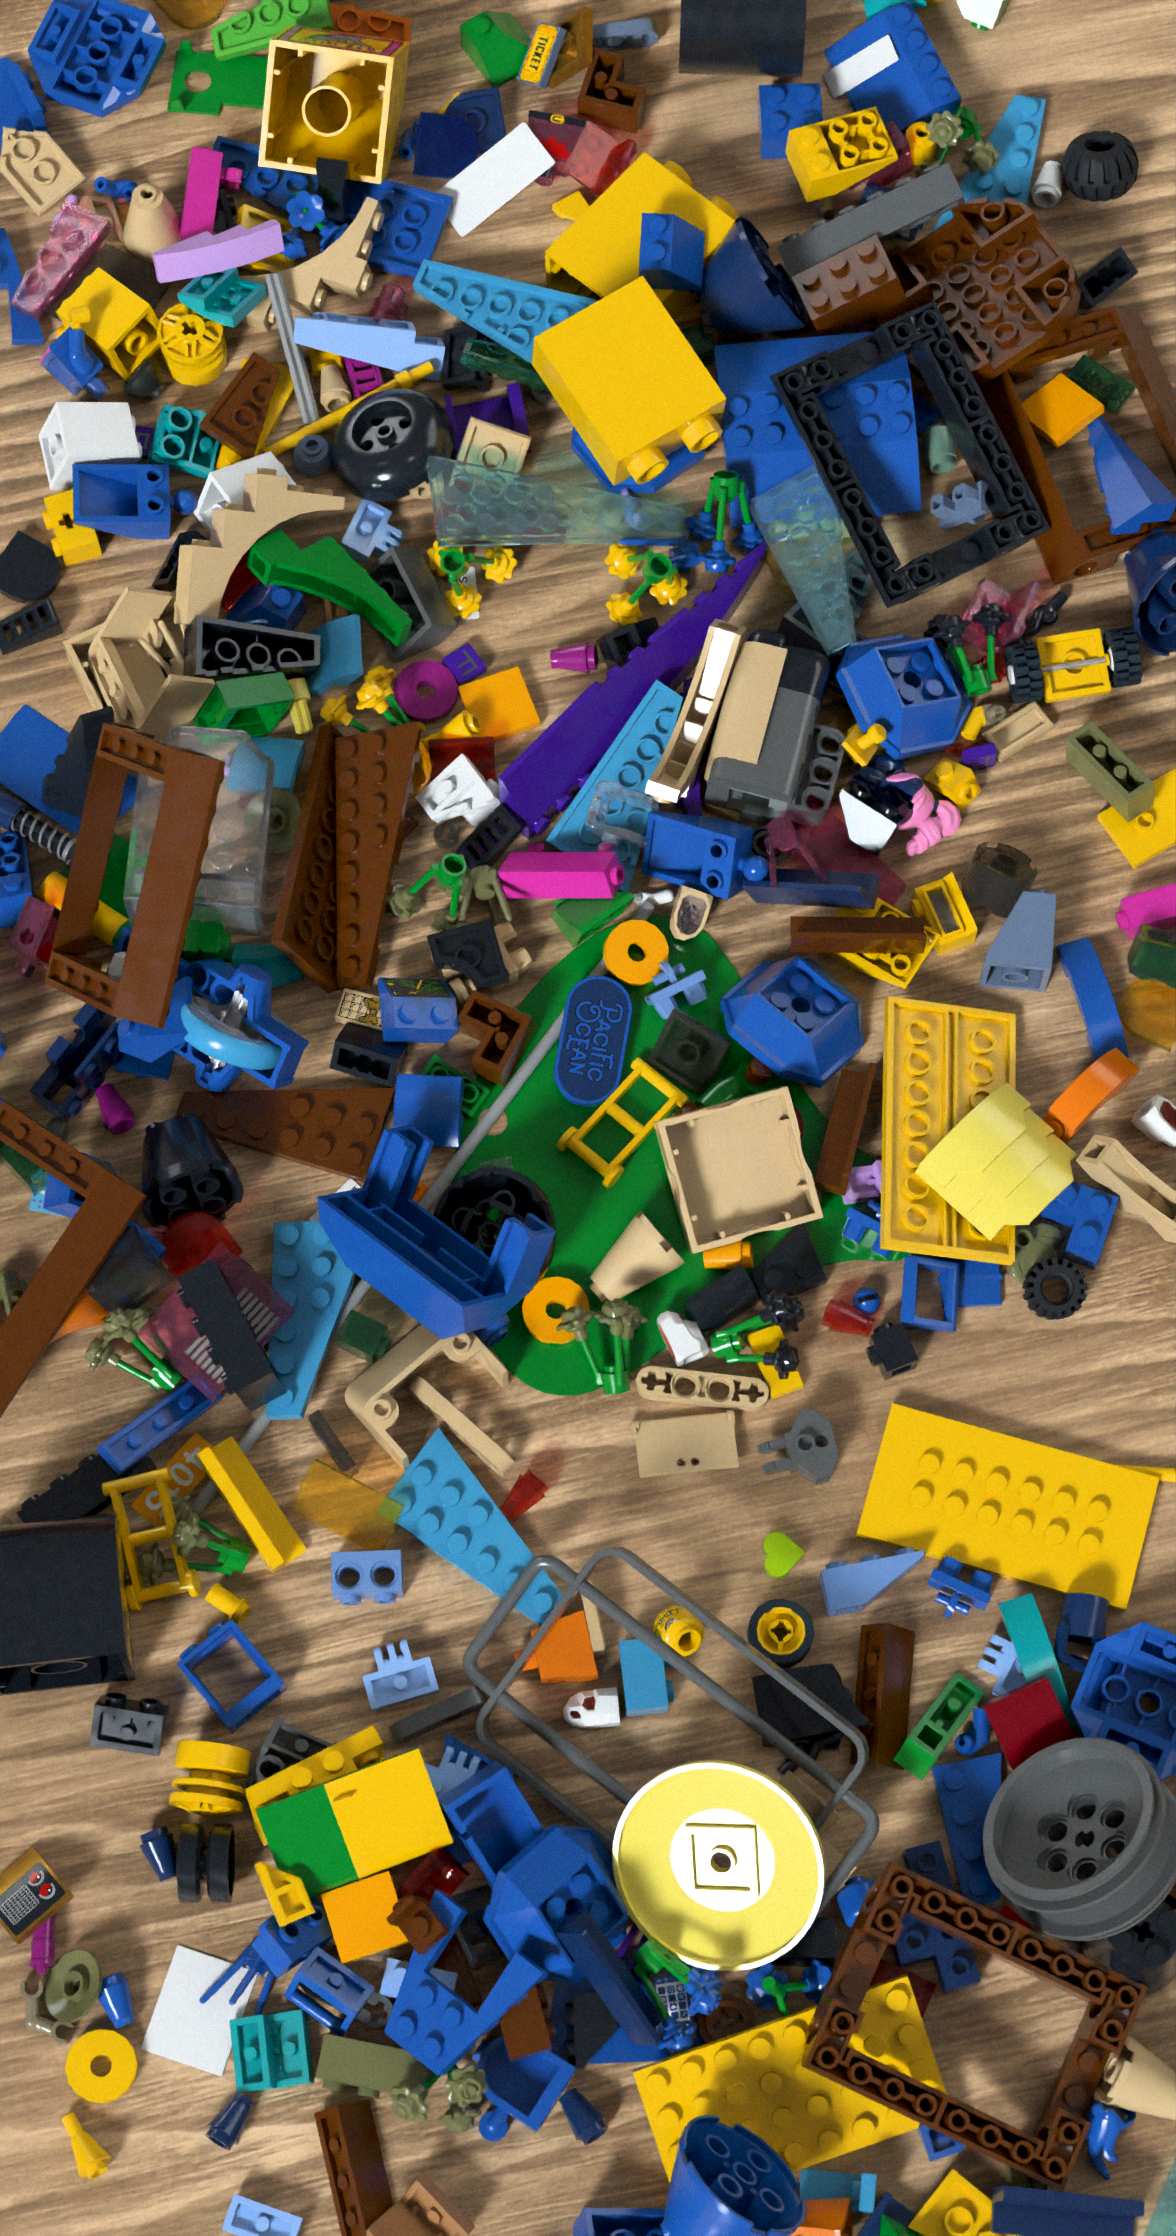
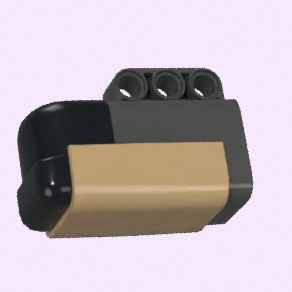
M758 629L751 633L746 642L741 644L729 679L704 776V784L707 786L704 805L709 804L739 812L741 814L740 819L759 824H771L779 828H785L786 823H790V821L808 826H817L823 823L827 817L845 750L841 745L845 738L841 731L816 724L831 663L824 654L818 651L785 643L786 637L782 633ZM831 745L834 746L837 750L829 752L825 750L822 746ZM815 774H824L829 780H819L815 777ZM811 802L817 803L821 806V809L813 810L807 804Z

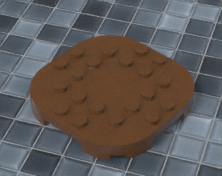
M989 197L965 202L951 210L953 219L905 251L899 245L887 254V257L908 300L874 317L879 327L935 300L978 386L994 379L1058 336L1074 317L1080 301V282L1068 253L1061 250L1037 221L1035 213L1028 206L1005 197L1004 202L990 201ZM911 353L907 354L910 370L925 383Z

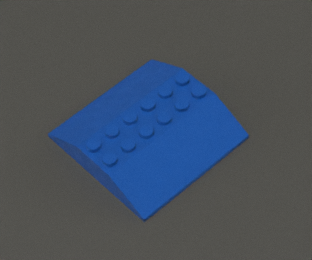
M873 332L713 346L716 383L727 398L721 423L725 470L735 471L739 473V480H745V494L751 519L755 521L756 527L841 520L770 376L825 350L828 353L833 352ZM907 355L816 396L876 516L921 513L922 511L918 441L912 384ZM739 495L735 496V501L728 502L731 529L743 528L742 522L744 517Z

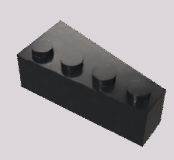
M196 615L184 630V676L213 679L216 682L283 672L286 680L305 678V680H308L320 666V635Z
M211 1258L178 1276L177 1279L182 1289L178 1290L177 1293L185 1308L192 1307L197 1316L191 1319L201 1338L207 1336L211 1346L207 1347L206 1350L214 1365L218 1366L221 1364L226 1374L221 1377V1380L230 1395L236 1393L250 1412L287 1393L282 1382L279 1381L272 1371L273 1365L260 1343L256 1341L257 1335L245 1314H242V1307L215 1259Z

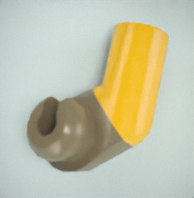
M996 703L975 707L961 735L968 740L975 741L982 727L997 724L1005 718V707Z

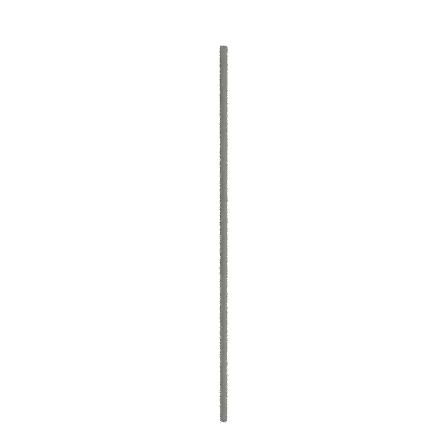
M644 901L632 919L647 921L655 907L650 902ZM603 957L588 977H605L608 970ZM564 1009L460 1146V1149L457 1150L418 1202L427 1211L431 1209L557 1041L560 1035ZM362 1278L350 1293L338 1327L333 1332L330 1342L372 1286ZM267 1405L237 1443L245 1456L272 1421L266 1416ZM211 1480L192 1503V1510L200 1514V1516L218 1493Z

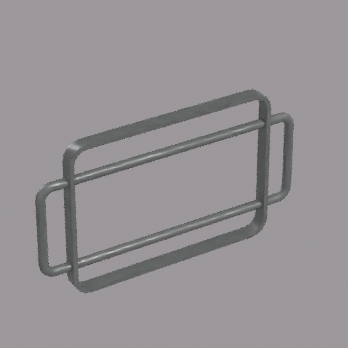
M614 1546L598 1551L587 1561L579 1574L554 1556L541 1555L533 1558L523 1569L468 1646L463 1656V1668L466 1676L473 1684L490 1696L476 1719V1733L479 1742L488 1752L581 1827L594 1829L602 1844L611 1851L613 1850L614 1836L500 1745L492 1737L489 1730L490 1715L497 1704H500L625 1806L635 1796V1794L507 1693V1690L578 1592L581 1593L835 1794L813 1823L817 1832L841 1800L864 1818L865 1828L825 1882L823 1899L814 1919L815 1921L874 1842L879 1832L880 1820L876 1810L870 1803L851 1789V1786L863 1772L869 1760V1746L866 1737L857 1727L632 1551L624 1547ZM606 1556H617L623 1559L850 1737L856 1745L858 1761L844 1782L840 1781L589 1583L587 1579L599 1562ZM543 1569H549L570 1586L506 1676L497 1685L479 1670L477 1658L536 1575ZM714 1859L715 1863H716L718 1866H720V1867H722V1868H726V1867H724L721 1863H719L716 1859Z

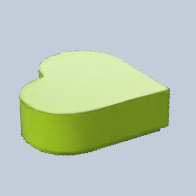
M772 1532L764 1539L763 1551L767 1556L764 1568L765 1572L772 1578L780 1579L785 1577L805 1555V1552L781 1532Z

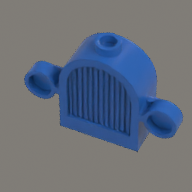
M552 2018L557 2040L551 2041L552 2048H558L567 2039V2028L560 2019ZM504 2036L496 2038L491 2043L483 2039L472 2058L478 2062L477 2069L481 2068L485 2072L484 2081L488 2085V2090L483 2094L496 2108L494 2111L485 2113L479 2121V2131L482 2137L490 2142L502 2140L508 2131L506 2119L509 2115L535 2133H538L576 2073V2068L551 2051L510 2062Z

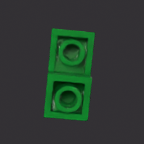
M435 1054L420 1073V1075L462 1077L465 1084L461 1114L472 1118L490 1093L488 1088L466 1072L461 1074Z

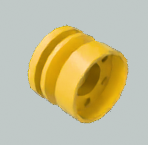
M183 303L176 304L164 313L159 321L157 333L165 369L169 375L181 384L190 386L209 384L217 379L226 368L228 360L223 325L203 317Z
M179 1741L174 1767L188 1772L189 1776L172 1779V1787L186 1792L170 1793L168 1804L184 1809L187 1812L204 1816L219 1817L222 1815L241 1814L243 1803L228 1797H243L245 1789L230 1782L231 1779L247 1777L251 1752L237 1746L216 1742Z

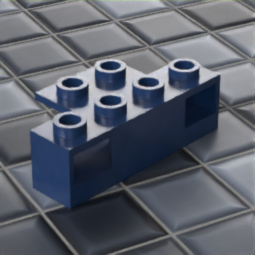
M85 1003L72 1020L73 1023L79 1026V1029L75 1028L74 1030L77 1034L72 1043L59 1036L46 1052L50 1065L30 1089L34 1102L64 1123L71 1116L76 1117L85 1105L84 1099L92 1090L96 1091L103 1084L107 1070L112 1064L114 1066L117 1065L125 1055L124 1052L119 1051L118 1023L115 1022L117 1017ZM66 1083L73 1088V1091L62 1105L58 1107L51 1100Z
M939 1840L904 1850L902 1857L906 1869L955 1892ZM904 1914L901 1924L904 1926L896 1944L891 1945L898 1969L933 1960L943 1995L977 1986L981 1982L971 1945Z

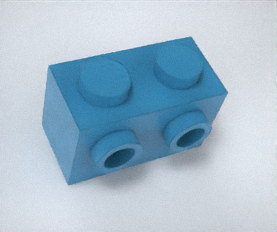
M639 1639L619 1641L626 1717L668 1712V1702H675L673 1681H666L664 1667H671V1665Z

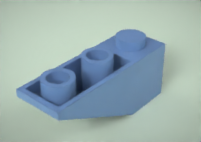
M907 1547L894 1551V1556L881 1558L880 1554H871L861 1557L859 1563L847 1565L846 1561H835L827 1564L826 1569L821 1570L819 1578L828 1617L863 1611L922 1563L925 1555L924 1550L915 1551L914 1547Z

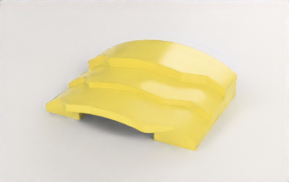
M1007 1082L969 1112L924 1158L915 1172L990 1241L1007 1225H1029L1057 1196L1074 1181L1071 1163L1078 1157L1071 1148L1053 1133L1054 1130L1030 1109L1032 1104Z

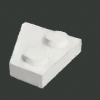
M462 753L415 796L429 817L437 823L497 804L500 801L471 760Z

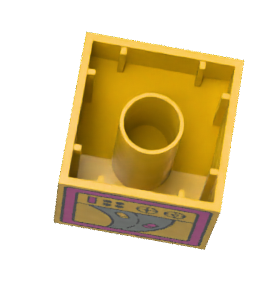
M290 24L272 37L269 44L258 166L316 174L317 157L342 160L349 163L350 180L381 184L387 177L404 105L410 42Z

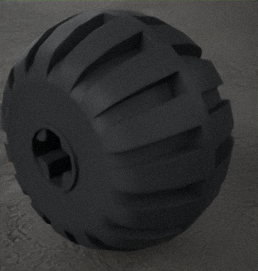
M1105 130L1091 131L1076 137L1065 150L1061 164L1062 176L1070 192L1080 199L1091 202L1110 201V199L1114 200L1126 194L1134 184L1139 169L1137 152L1130 140L1120 133Z

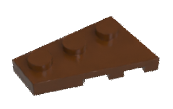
M253 352L201 421L199 428L245 460L254 457L280 370Z

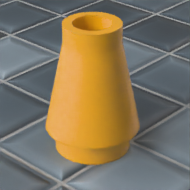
M741 1239L734 1243L703 1251L705 1269L714 1268L731 1271L740 1264L744 1269L753 1268L751 1241L743 1242Z

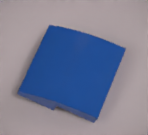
M397 1074L393 1128L411 1124L434 1141L432 1148L460 1149L464 1120L461 1114L464 1079L455 1076Z

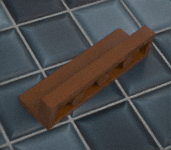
M790 916V952L924 954L926 944L924 918Z
M870 1063L868 1075L846 1069L841 1071L814 1177L815 1188L818 1190L843 1196L846 1195L877 1067L875 1063Z
M889 1623L861 1625L855 1705L861 1714L867 1716L870 1720V1726L859 1729L866 1737L869 1746V1760L866 1766H883L894 1770H903L904 1768L893 1759L907 1739L915 1633L914 1631ZM852 1741L850 1764L855 1766L858 1761V1751L855 1743Z
M368 2100L335 2105L314 2113L342 2236H367L366 2230L393 2206L371 2105Z

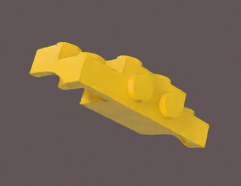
M373 1725L245 1789L253 1816L254 1829L264 1846L268 1842L257 1816L256 1808L384 1760L383 1742Z

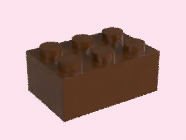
M877 234L792 277L819 336L840 335L908 300Z

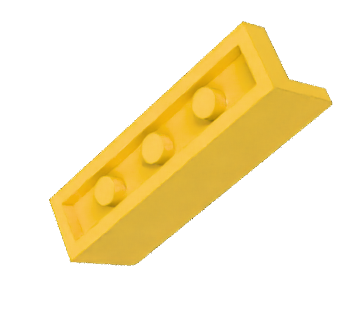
M233 1437L227 1438L212 1449L208 1446L197 1453V1460L272 1574L306 1552L305 1545Z

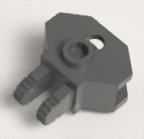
M814 1409L800 1411L791 1431L783 1433L782 1438L763 1442L757 1446L759 1454H770L785 1450L786 1459L771 1461L762 1466L765 1475L790 1470L791 1474L798 1472L814 1485L829 1482L839 1457L831 1422ZM821 1443L825 1445V1447L821 1448L818 1447L816 1444Z

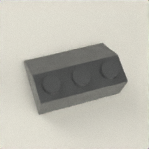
M391 546L367 570L368 575L379 587L388 593L389 597L401 609L407 612L409 618L413 621L407 641L397 647L383 633L377 630L393 663H398L439 645L458 627L418 547Z

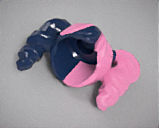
M887 753L878 754L867 766L861 767L856 771L853 779L844 785L845 787L850 782L852 784H861L869 790L872 789L874 791L873 797L880 802L886 801L897 807L899 814L905 817L898 830H910L917 827L918 831L912 835V839L906 844V851L909 856L913 857L915 853L921 854L929 847L939 843L941 838L951 836L959 829L962 819L958 808L949 800L935 799L920 777L906 772L902 760H894ZM932 812L936 814V817H930Z

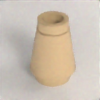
M332 364L324 366L320 371V403L325 407L326 411L331 413L348 404L351 400V394L338 366Z

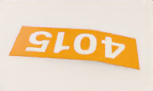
M197 1432L164 1466V1468L169 1467L172 1474V1480L167 1481L171 1499L175 1495L184 1497L186 1494L191 1493L207 1475L197 1460V1453L208 1446L210 1449L214 1446ZM156 1484L147 1486L131 1507L155 1527L163 1526L166 1522Z

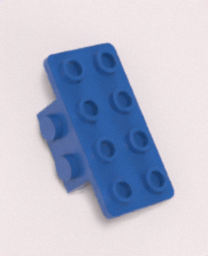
M8 57L0 59V157L3 127L34 132V130L47 131L51 136L43 115L47 112V108L42 97L34 95L32 89L35 87L28 71L22 73L18 63H12Z

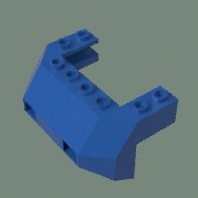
M411 1124L384 1129L363 1187L317 1197L320 1224L347 1268L440 1339L492 1326L533 1289L556 1231L532 1213L526 1215L524 1223L515 1217L507 1218L504 1221L491 1256H487L412 1200L434 1141Z

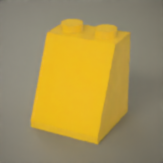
M99 267L84 279L81 286L69 298L65 299L61 307L56 311L67 329L69 327L72 328L67 318L68 312L75 307L84 305L88 307L90 322L81 324V330L85 331V344L124 381L127 380L144 359L151 357L160 348L157 333L159 319L151 305Z

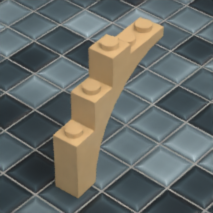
M367 197L358 215L342 236L322 253L301 265L277 272L282 274L291 309L312 316V313L316 312L317 307L321 308L325 302L327 295L325 288L360 300L363 291L367 292L369 290L373 274L366 260L372 251L373 242L371 239L373 234L381 229L384 221V213H382L379 200ZM269 274L256 276L239 275V279L266 285L265 278ZM266 285L267 296L240 323L268 332L271 324L276 323Z
M257 468V473L245 474L243 505L225 503L224 509H212L210 541L192 539V545H180L174 623L189 625L196 615L218 618L221 600L229 578L242 556L258 538L277 524L299 514L313 511L344 510L345 497L333 496L334 490L314 488V493L304 492L305 486L287 485L288 477L276 476L277 470Z
M715 619L710 624L678 721L666 749L646 785L644 793L653 795L652 798L666 804L676 803L681 797L686 798L692 791L702 754L710 744L719 709L722 707L729 679L747 628L719 619Z
M1094 1134L1076 1159V1162L1104 1192L1119 1197L1116 1206L1121 1211L1142 1215L1165 1241L1176 1243V1191L1142 1165L1116 1138Z

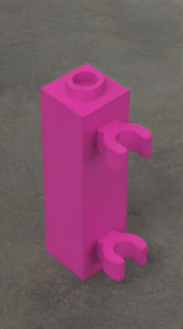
M192 146L188 161L178 242L208 231L213 236L216 235L213 233L219 186H223L230 191L239 190L242 170L238 168H221L223 152L214 151L209 147L198 148Z
M544 843L530 844L527 852H510L498 871L507 898H614L625 879V871L623 866L620 865L619 857L616 852H612L615 847L614 843H601L597 852H542L545 847Z
M1176 883L1122 898L1118 911L1115 912L1117 925L1121 931L1125 930L1128 940L1144 936L1149 955L1162 951L1161 946L1165 942L1160 930L1176 926Z

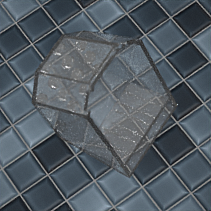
M178 725L170 730V735L160 742L190 748L225 762L224 779L218 792L216 813L212 819L208 836L209 844L204 853L200 870L201 879L196 887L193 913L189 920H201L202 923L205 921H217L223 924L225 932L236 935L264 937L273 853L275 761L269 755L266 756L251 741V737L246 731ZM140 772L138 773L123 900L131 926H133L165 782Z

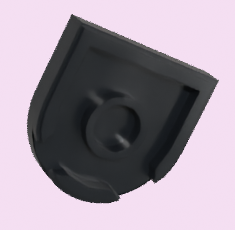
M18 530L0 555V593L19 603H26L27 601H34L40 598L45 599L53 593L60 580V567L57 557L49 547Z

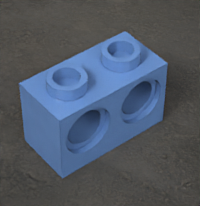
M401 1550L331 1552L332 1595L334 1601L340 1600L341 1605H359L362 1599H375V1603L391 1604L396 1602V1598H404L403 1556ZM381 1571H391L395 1575L394 1580L388 1585H380L375 1581L376 1576ZM348 1572H355L360 1576L358 1583L351 1587L344 1586L341 1583L343 1575Z

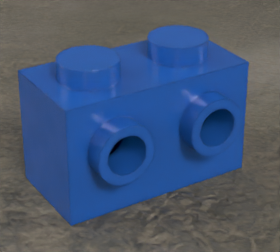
M316 1897L310 1898L314 1913L282 1927H279L276 1917L273 1915L258 1927L260 1934L251 1945L277 1979L305 1961L316 1946L323 1949L334 1938L325 1908Z

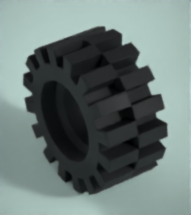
M1057 1257L1043 1260L1031 1267L1032 1269L1025 1275L1026 1281L1023 1282L1022 1289H1025L1023 1298L1029 1304L1027 1307L1030 1310H1034L1036 1312L1035 1315L1045 1317L1047 1320H1059L1079 1311L1082 1307V1302L1086 1300L1085 1290L1088 1289V1286L1083 1280L1085 1278L1084 1273L1079 1272V1267L1075 1263L1071 1264L1069 1260L1064 1258L1058 1259ZM1049 1276H1059L1066 1282L1067 1294L1060 1302H1051L1043 1294L1042 1286Z

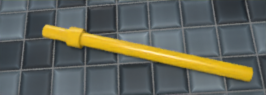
M427 361L408 372L403 370L394 375L395 379L264 448L263 451L264 453L271 451L276 457L295 447L303 437L317 435L340 423L346 413L364 398L389 389H410L414 387L413 383L435 372L430 361Z

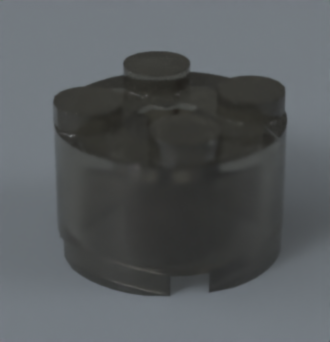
M983 842L977 846L961 883L963 887L961 893L965 900L979 903L989 908L994 915L1007 918L1022 892H1029L1038 874L1037 867L1032 869L1029 865L1031 859L1025 853L1010 845L998 843L995 848L987 847L989 842Z

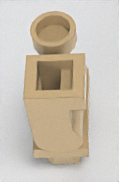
M509 921L494 926L509 983L489 988L493 991L501 990L508 984L511 986L517 983L518 974L532 966L531 957L524 947L510 954L505 948L506 945L517 940L516 932ZM431 954V962H432L433 966L435 967V964H434V961H433V957H432V954ZM451 969L436 970L456 998L458 1006L465 1004L472 991H476L470 979L463 982L462 979L457 978V976L462 974L461 972Z

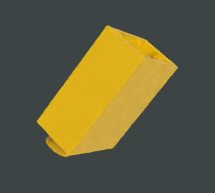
M643 152L545 251L546 284L557 291L600 300L639 278L642 213L674 214L704 231V269L739 216L735 209L723 198L714 196L707 200L692 188L691 178L677 163L668 160L661 165L647 153ZM652 289L674 321L694 301L689 290Z
M643 275L534 337L533 367L613 486L631 476L637 484H644L657 477L666 469L669 461L665 456L684 445L687 446L691 453H697L713 444L721 436L723 430L720 424L722 423L727 398Z

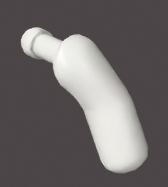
M670 889L657 893L638 892L633 894L635 898L632 902H636V904L641 906L644 901H648L653 906H659L673 901L674 893Z

